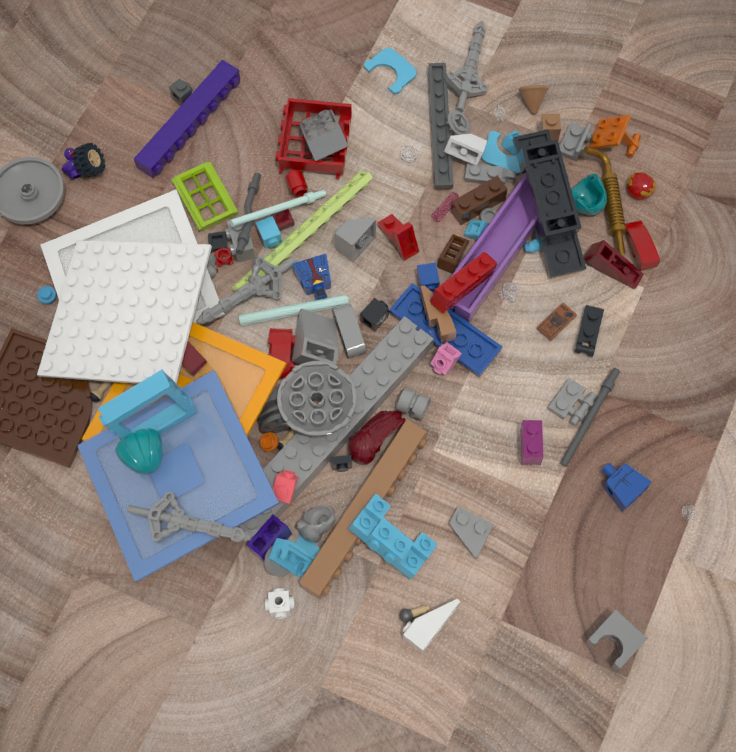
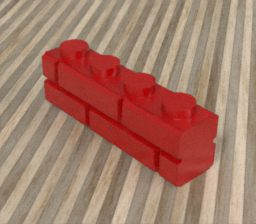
M486 252L481 253L434 290L430 300L431 304L441 313H445L492 276L497 262Z

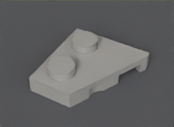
M457 507L449 526L458 535L463 545L471 552L472 557L477 559L494 524Z

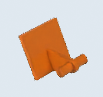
M630 115L600 119L589 147L593 149L619 146L620 142L629 147L626 153L627 157L633 158L635 151L639 148L641 135L635 133L632 138L627 133L626 128L631 118Z

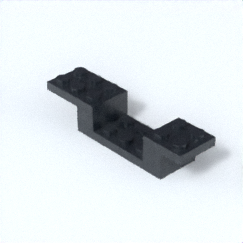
M549 129L513 137L512 141L521 174L527 173L539 221L535 227L549 279L585 271L586 265L577 236L582 227L558 139L551 140Z

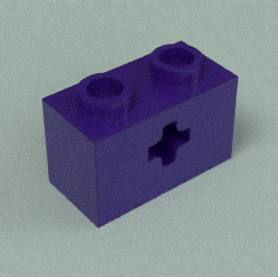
M272 514L246 545L254 555L264 562L265 555L268 549L274 545L276 538L287 540L292 535V532L285 523Z

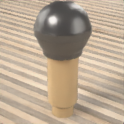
M423 605L412 610L403 609L399 613V618L402 622L408 623L414 617L430 611L429 606Z

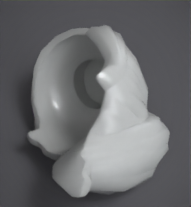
M319 505L308 511L305 510L303 519L297 525L302 537L308 542H319L322 534L328 532L333 526L336 519L335 512L328 505Z

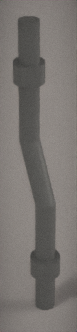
M255 173L252 182L249 183L248 194L244 203L245 215L252 213L251 206L254 196L259 190L260 173ZM253 220L244 223L243 230L239 233L236 253L239 255L243 254L245 245L249 242V232Z

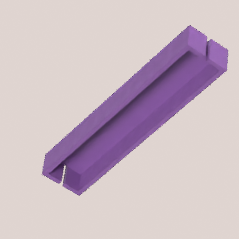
M527 173L453 273V275L483 252H486L497 262L492 276L450 308L451 311L455 310V313L467 322L471 321L536 229L535 226L539 221Z

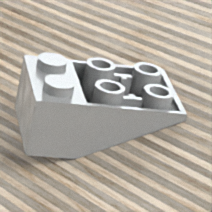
M332 109L321 111L319 115L313 118H306L299 124L315 161L348 147Z
M300 309L292 362L303 364L310 361H325L336 365L339 348L335 320Z

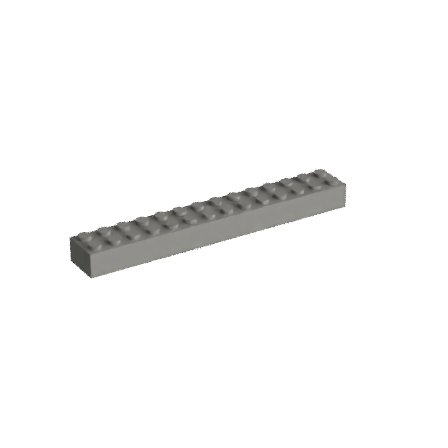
M404 316L351 373L350 378L355 385L357 402L355 411L348 423L340 430L325 436H308L297 432L263 469L272 489L276 476L281 471L289 470L300 477L296 483L291 503L279 501L280 504L238 526V528H242L244 532L253 537L272 514L279 518L332 460L331 457H334L349 441V437H352L430 352L433 348L434 339L422 329L417 331L418 326Z

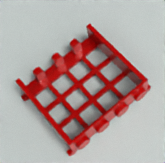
M288 98L287 105H284L283 108L285 120L281 121V131L283 132L278 138L280 150L276 151L279 173L283 174L284 169L335 173L336 179H340V175L344 174L347 147L335 152L334 155L330 154L324 157L334 159L333 162L321 161L320 159L317 161L303 159L304 156L313 157L311 152H305L306 139L304 134L303 137L290 136L292 126H300L299 124L302 123L293 121L294 111L306 112V118H309L311 113L319 114L321 111L332 109L334 115L340 116L339 126L348 144L352 104ZM289 140L302 141L301 151L288 150ZM287 155L300 156V158H290Z

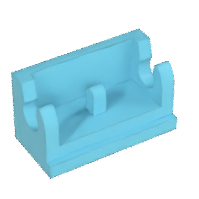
M276 538L268 559L297 575L303 564L302 573L305 574L315 556L290 540Z

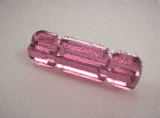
M451 192L437 210L431 214L434 221L440 222L451 210L452 201L459 198L457 193Z

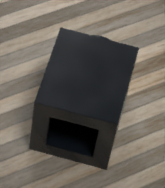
M374 298L360 313V321L375 332L389 317V308L384 301H378Z

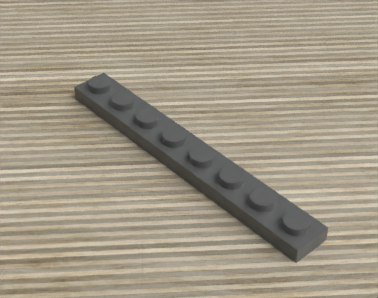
M428 63L435 189H453L452 155L444 152L450 139V127L446 124V116L449 113L448 89L445 81L447 75L446 63Z

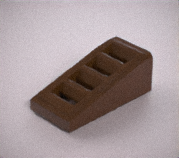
M453 234L438 258L437 267L453 274L470 240Z

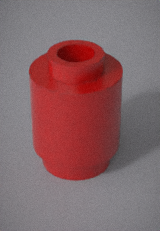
M297 169L290 170L285 177L290 192L294 197H302L308 192L303 172Z

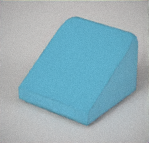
M517 131L507 134L501 144L502 147L512 155H515L516 152L512 139L521 134Z
M470 220L464 236L477 241L487 228V222Z

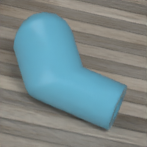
M537 231L535 239L524 245V249L528 253L541 250Z

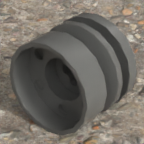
M274 387L258 417L261 432L279 433L291 429L279 412L277 403L279 387Z

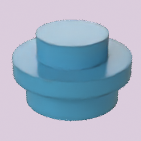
M44 286L39 289L37 298L43 304H51L56 298V291L50 286Z

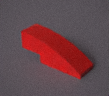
M641 220L626 223L627 232L625 234L632 256L636 258L639 270L658 267L660 257L645 225Z

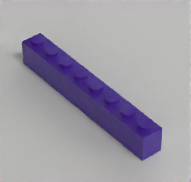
M221 60L135 156L136 168L151 178L160 174L168 161L170 162L174 158L175 153L185 146L190 136H193L198 127L207 121L208 116L216 111L221 101L228 97L234 87L238 86L241 80L239 69Z

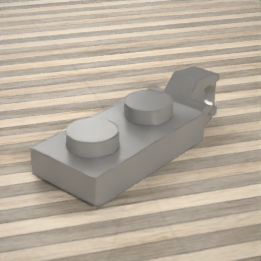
M467 163L465 182L483 184L496 176L500 178L503 184L505 182H515V171L498 166Z

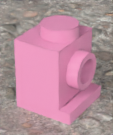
M446 342L438 348L430 364L434 366L433 370L436 373L446 375L453 369L462 353Z

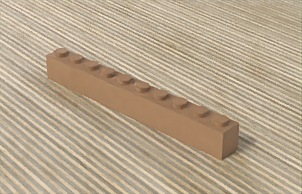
M409 420L405 421L299 581L300 588L319 600L322 596L326 597L332 588L330 584L333 579L337 580L343 571L341 567L345 562L348 563L354 554L352 550L356 545L359 546L362 543V540L352 533L348 527L375 493L383 500L394 494L397 488L395 486L398 480L402 481L407 473L405 469L409 464L412 465L415 462L418 449H423L428 441L426 439L427 431Z

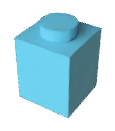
M273 216L256 222L257 232L265 249L276 247L282 242L281 233Z

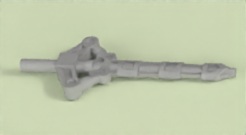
M480 21L474 27V38L470 43V52L466 59L465 67H461L459 71H450L445 77L446 83L450 84L460 95L457 110L460 112L464 110L466 98L479 95L484 96L488 91V86L483 84L482 80L478 77L479 73L476 71L478 56L482 48V37L485 36L486 32L483 21Z
M255 257L252 261L254 265L252 275L248 277L249 283L237 289L230 296H226L218 301V304L211 309L209 307L205 309L196 322L198 324L211 322L215 319V316L222 312H227L234 305L242 300H246L254 293L255 295H265L271 299H280L282 295L281 274L293 267L292 263H296L297 260L293 257L279 267H276L262 257ZM260 269L265 273V276L261 277L257 274ZM268 282H270V290H267L265 286Z
M172 492L165 493L164 497L150 509L129 505L127 508L128 513L147 517L152 533L151 537L157 543L163 542L164 538L173 532H180L181 528L193 532L207 533L209 536L218 538L220 536L231 538V541L234 542L251 541L252 535L244 532L242 528L234 527L232 529L225 527L222 523L200 520V518L186 516V512L179 506L177 496ZM172 506L174 510L171 514H166L167 509ZM163 521L168 523V529L162 530Z

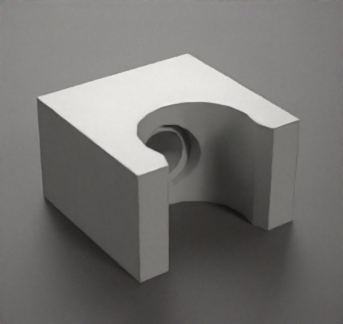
M615 610L587 640L585 645L591 649L600 640L607 639L614 642L618 647L619 656L612 663L611 669L617 673L648 638Z

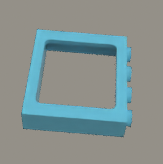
M163 370L158 371L98 408L101 413L99 419L105 427L108 426L112 433L116 432L120 439L127 437L132 432L135 433V431L140 429L147 430V428L157 430L161 435L198 412L190 396ZM166 394L176 401L173 405L131 430L121 422Z

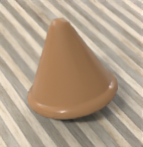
M530 85L520 87L518 91L521 93L531 113L536 114L549 88L545 85Z

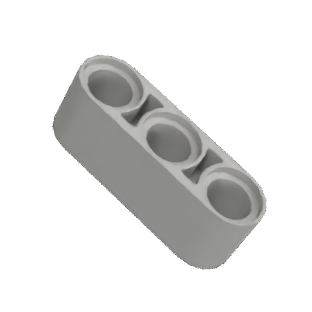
M348 304L334 308V318L347 357L351 358L367 353L352 305Z

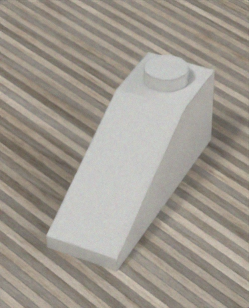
M458 599L453 600L416 618L413 623L409 621L402 630L404 632L403 639L423 654L459 607L460 601Z

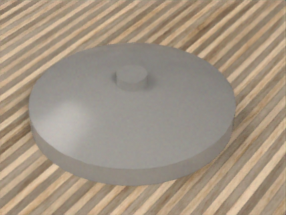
M25 157L6 164L0 170V215L8 221L17 224L37 223L50 217L60 207L65 194V185L60 172L52 163L41 158Z

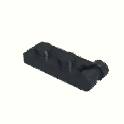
M589 305L585 306L574 353L580 354L581 352L593 357L604 309Z

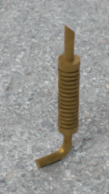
M584 147V154L597 157L603 163L605 174L601 176V180L607 196L606 212L611 236H615L617 250L623 256L625 254L623 235L627 230L617 174L612 172L610 159L604 152Z

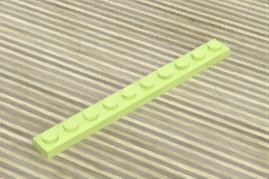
M358 172L272 250L264 260L278 267L283 259L291 256L295 248L304 244L307 237L315 234L318 231V227L328 222L335 212L340 211L347 201L353 199L360 189L365 188L369 184L368 182L373 178L370 172ZM260 269L257 274L261 277L265 276V273ZM250 270L231 288L232 291L236 292L237 289L248 284V277L252 275L253 271Z

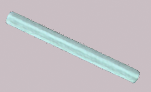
M340 295L241 314L238 318L240 325L243 326L299 315L300 309L316 312L348 305L349 299L347 295Z

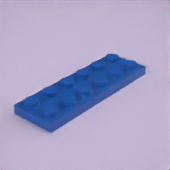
M412 283L389 309V313L398 320H401L404 316L418 326L417 331L422 329L434 339L433 344L439 348L446 342L441 343L436 326L429 328L420 296V288ZM449 309L447 311L457 333L456 340L448 341V343L462 353L457 362L480 377L500 353L503 346Z

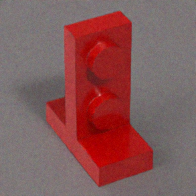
M393 214L377 222L378 228L398 247L400 257L404 261L420 252L412 224L407 222L403 225Z

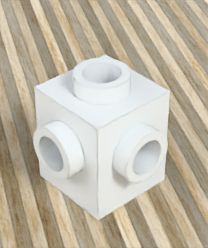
M284 588L273 589V592H268V599H265V610L269 611L271 618L285 619L287 616H292L291 609H295L294 596H290L289 590L285 591ZM275 601H283L280 605L275 603Z

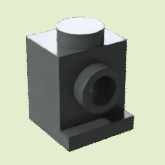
M180 78L169 86L172 99L180 106L193 91L192 87Z

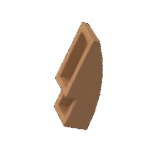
M421 286L420 296L429 328L437 327L441 343L456 340L457 332L448 311L441 313L432 305L430 300L433 292L426 286Z

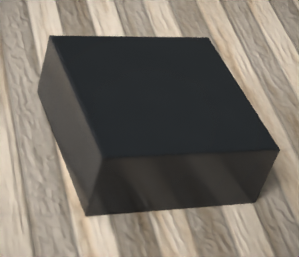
M225 231L208 233V241L212 246L210 253L221 248H228Z

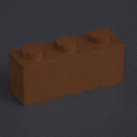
M496 176L453 200L451 203V213L458 223L463 225L479 216L484 209L492 208L505 201L508 189L500 178Z

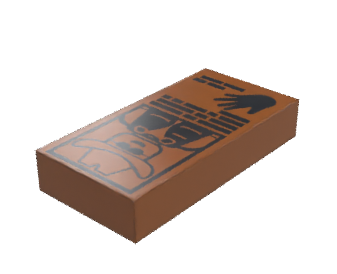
M562 303L537 327V330L549 341H552L576 318L577 314Z

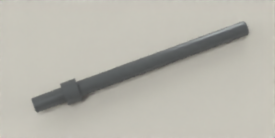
M613 368L608 379H605L601 385L602 389L560 462L562 466L567 467L607 394L613 390L614 382L620 373L619 369Z

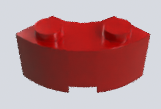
M270 328L268 338L270 346L269 354L267 355L287 363L280 378H286L292 369L295 368V362H292V349L295 344L296 335H293V329Z

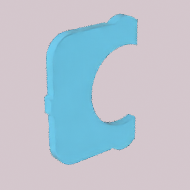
M392 48L383 49L371 60H367L363 66L369 73L378 66L392 68L397 74V80L392 86L388 87V90L394 95L399 94L402 88L416 77V69L407 62L406 58L400 56Z
M491 131L488 134V140L481 156L482 161L491 166L515 171L516 175L521 174L517 156L506 155L497 146V140L501 133Z

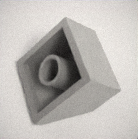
M376 219L346 220L343 225H339L335 230L336 251L354 262L376 238Z

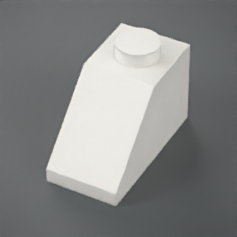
M473 134L450 136L444 152L477 165L484 152L487 140Z

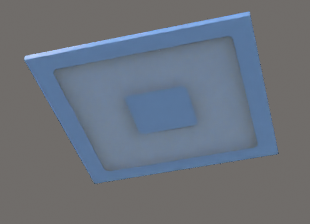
M215 370L182 387L190 396L198 412L160 435L162 440V460L155 472L140 474L125 466L115 453L116 445L123 439H120L116 432L112 433L109 428L77 445L135 582L144 579L218 537L181 528L180 532H173L165 537L163 542L157 543L151 537L152 533L147 517L128 513L127 508L129 505L150 509L164 497L165 493L172 492L177 496L179 506L186 512V516L200 518V520L222 523L225 527L234 529V527H238L280 504ZM168 395L121 422L131 430L173 405L176 401ZM170 506L167 509V511L165 512L166 514H171V512L174 510L172 506ZM163 521L162 530L168 529V523Z

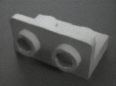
M572 122L570 123L560 144L563 157L577 162L579 155H584L583 149L587 147L585 143L590 141L593 134L591 131L592 124H588L587 128Z

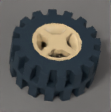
M87 143L75 148L72 159H74L73 164L76 165L75 168L79 170L78 173L80 175L83 174V177L90 178L104 171L103 153L101 154V149L97 148L96 144Z

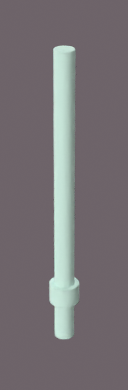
M326 191L308 192L302 197L231 219L230 225L234 227L304 203H313L316 199L325 197Z

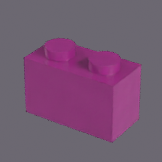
M522 420L520 427L521 465H541L543 460L542 420Z

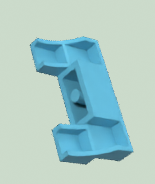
M375 493L348 529L365 542L371 550L376 551L387 563L393 565L408 579H411L429 558L437 543L423 532L417 536L414 542L384 518L391 505Z

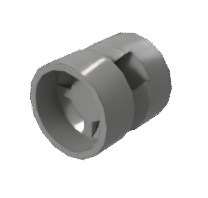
M405 387L399 398L396 410L405 414L410 412L412 417L422 420L429 407L431 397L422 393L417 395L415 390Z

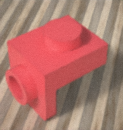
M284 470L279 472L273 487L277 499L289 504L292 501L296 483L300 478L292 471Z

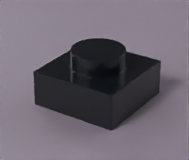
M351 455L331 457L333 470L345 472L352 468Z

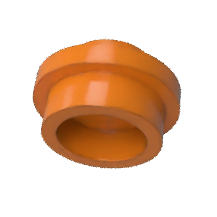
M268 432L261 436L260 446L264 451L272 452L277 448L279 439L276 434Z

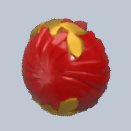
M635 172L628 178L626 189L631 197L642 200L646 199V197L649 198L653 194L656 182L649 174Z

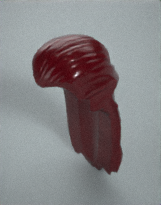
M396 410L380 411L352 437H349L348 451L351 458L361 465H368L372 462L376 453L381 450L380 447L383 441L406 421L405 418H402V413Z

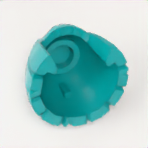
M598 174L588 175L587 178H583L571 188L577 212L585 215H596L604 210L607 196L603 182Z
M147 428V430L140 429L135 431V433L128 434L115 447V453L120 461L134 472L140 474L153 473L161 464L162 440L160 433L152 428Z

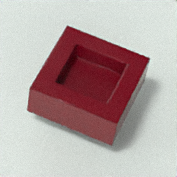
M289 209L271 214L279 231L295 225Z

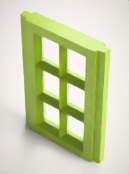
M205 162L171 179L199 231H204L238 214L236 206L211 162ZM205 172L210 183L201 186L195 175ZM192 177L198 188L189 192L183 181ZM213 186L218 197L209 201L203 189ZM200 191L206 203L197 207L191 195ZM221 200L226 212L217 215L211 204ZM209 206L214 217L205 221L199 210Z

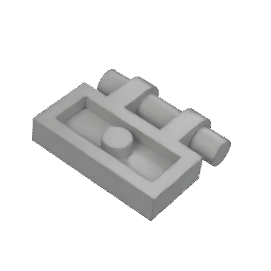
M569 378L549 405L548 410L563 420L567 415H570L572 417L569 421L570 424L576 426L579 421L583 420L588 408L593 406L597 395L593 392H590L588 396L582 395L586 388ZM578 401L582 405L578 410H575L573 407Z

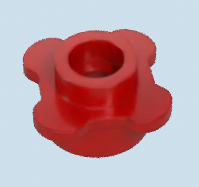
M221 248L215 251L214 255L217 257V266L222 267L225 264L232 265L234 263L230 248Z

